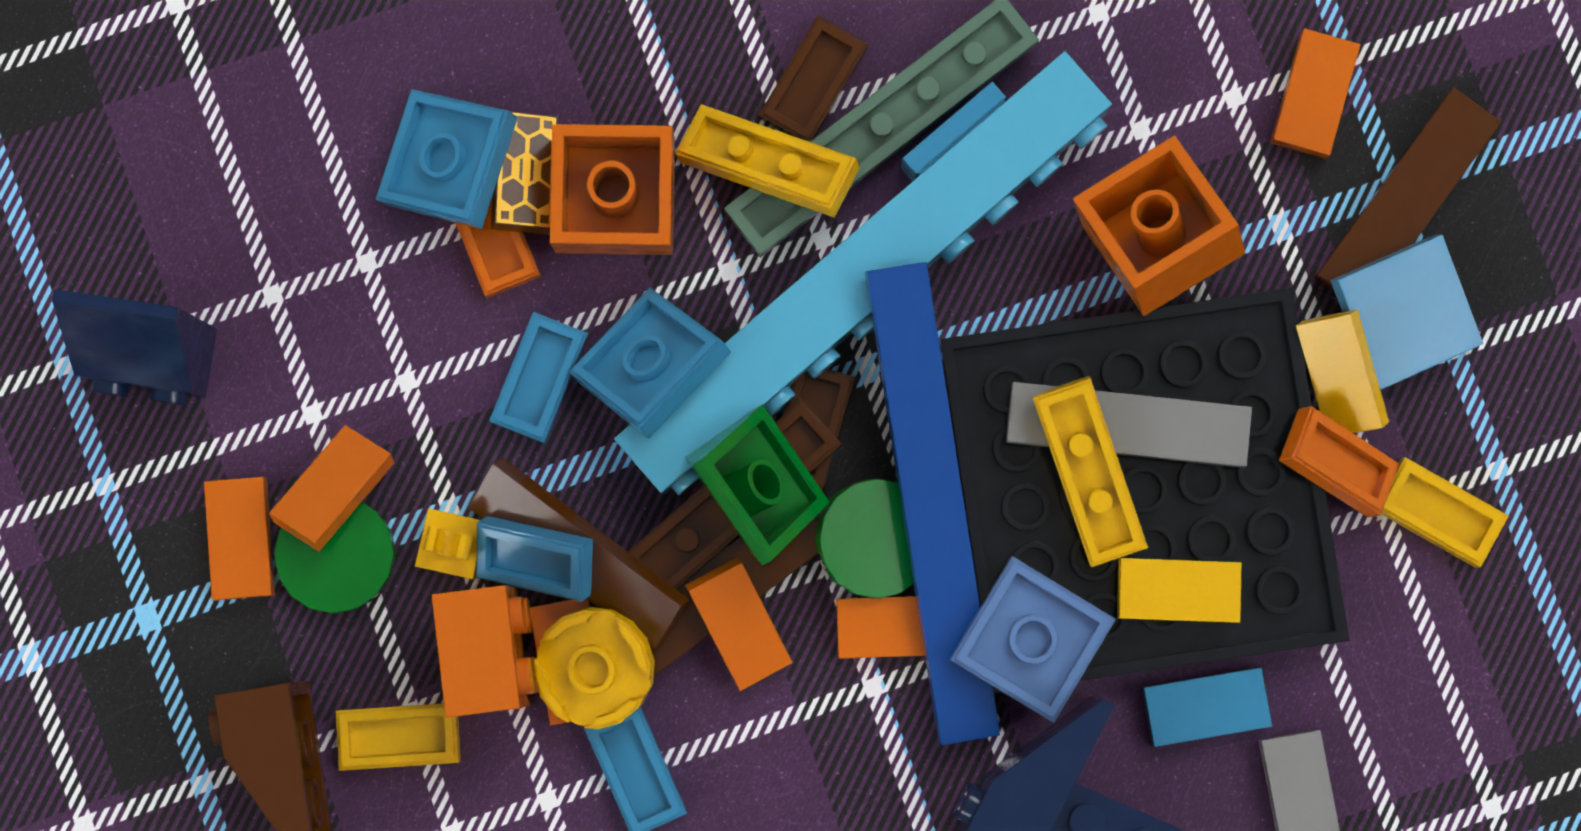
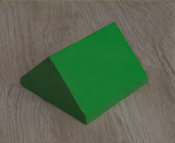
M763 404L685 457L752 555L762 566L771 562L830 503Z

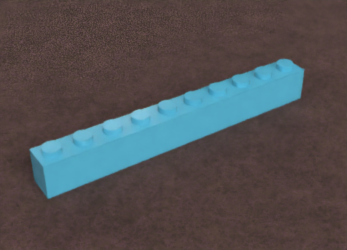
M1064 51L724 343L731 353L649 439L629 425L614 440L663 496L671 489L679 496L682 495L700 479L686 460V456L762 404L771 417L796 396L790 387L800 376L807 371L813 379H816L841 357L835 348L846 338L853 334L860 341L874 330L865 271L927 262V267L929 268L940 257L948 264L951 263L975 241L969 235L970 231L984 219H987L992 226L995 225L1019 203L1013 194L1030 180L1036 187H1039L1061 168L1063 163L1057 156L1074 142L1080 149H1083L1102 133L1108 126L1102 118L1106 115L1112 103L1067 52Z

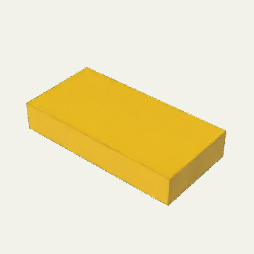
M1358 309L1307 319L1298 323L1296 329L1320 412L1352 433L1380 429L1387 425L1389 419Z
M1406 457L1400 458L1399 466L1381 515L1469 565L1480 568L1509 515Z
M1119 558L1117 619L1240 623L1242 562Z
M444 703L336 711L339 771L461 762L458 716L446 718Z

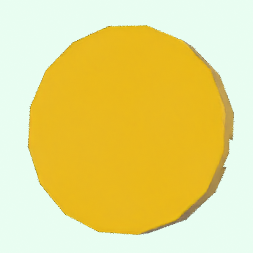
M588 607L566 614L545 631L539 643L537 658L534 660L533 674L536 678L535 682L540 698L555 716L568 723L573 722L577 725L585 726L584 728L602 729L621 723L643 705L653 685L655 660L648 638L633 620L612 609Z

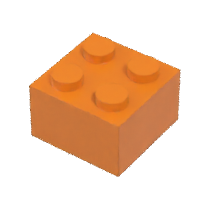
M552 124L550 245L556 254L673 255L675 136L673 126Z
M1175 135L1072 198L1084 230L1143 316L1156 310L1246 254L1239 224Z
M507 585L431 594L446 718L530 706V694L539 692L535 682L536 678L533 674L534 660L536 658H525L523 634L532 633L528 597H518L517 587Z

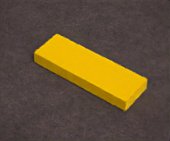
M702 104L675 152L679 162L833 218H835L860 169L855 157Z
M1087 376L1032 395L1090 567L1147 549L1148 546L1091 378Z

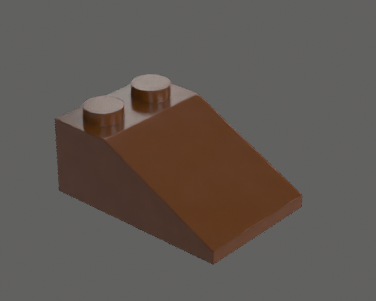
M310 682L285 683L214 695L216 708L210 709L208 714L212 741L215 746L222 745L223 757L276 831H332Z

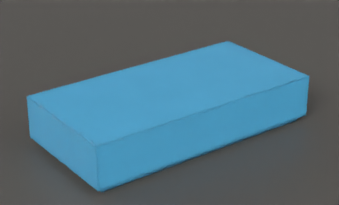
M992 81L903 157L900 169L913 182L1004 104L1006 96Z
M533 312L489 422L546 444L573 378L569 371L579 362L589 334Z
M487 516L477 522L476 578L582 602L591 595L593 539Z
M1261 667L1141 687L1153 747L1272 727Z
M641 706L619 724L602 729L584 728L629 831H650L688 813Z

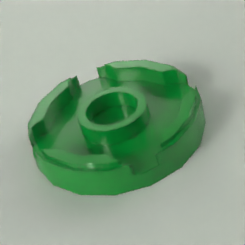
M871 478L853 483L831 496L829 499L830 503L822 510L818 517L815 535L817 553L820 555L821 562L826 568L824 570L831 580L852 594L873 598H883L902 593L914 584L898 483Z
M362 501L320 552L281 528L278 533L274 556L278 577L293 598L310 609L338 614L360 609L378 596L392 577L396 550L392 531L385 520L382 519L376 510Z

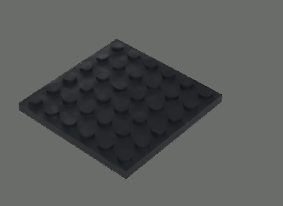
M1292 288L1163 306L1146 316H1143L1140 310L940 339V351L980 607L1009 558L1013 556L1115 618V622L1080 681L1350 641L1326 492L1279 461L1298 409L1311 406L1303 351L1296 329L1298 320ZM1089 376L1096 391L1252 407L1247 467L1239 468L1117 455L1148 546L1147 549L1121 558L1242 562L1240 623L1117 619L1118 559L1090 567L1050 448L1006 443L1011 384L1013 382L1061 386ZM993 687V692H994V693H1001V692H1002V691L998 690L997 688Z

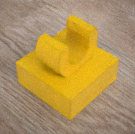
M428 508L415 567L475 580L477 522L480 520Z

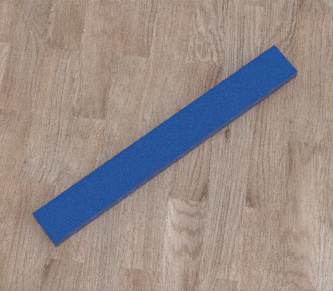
M927 262L865 271L938 742L941 745L999 736L1000 731L993 686L949 660L978 612L980 602Z

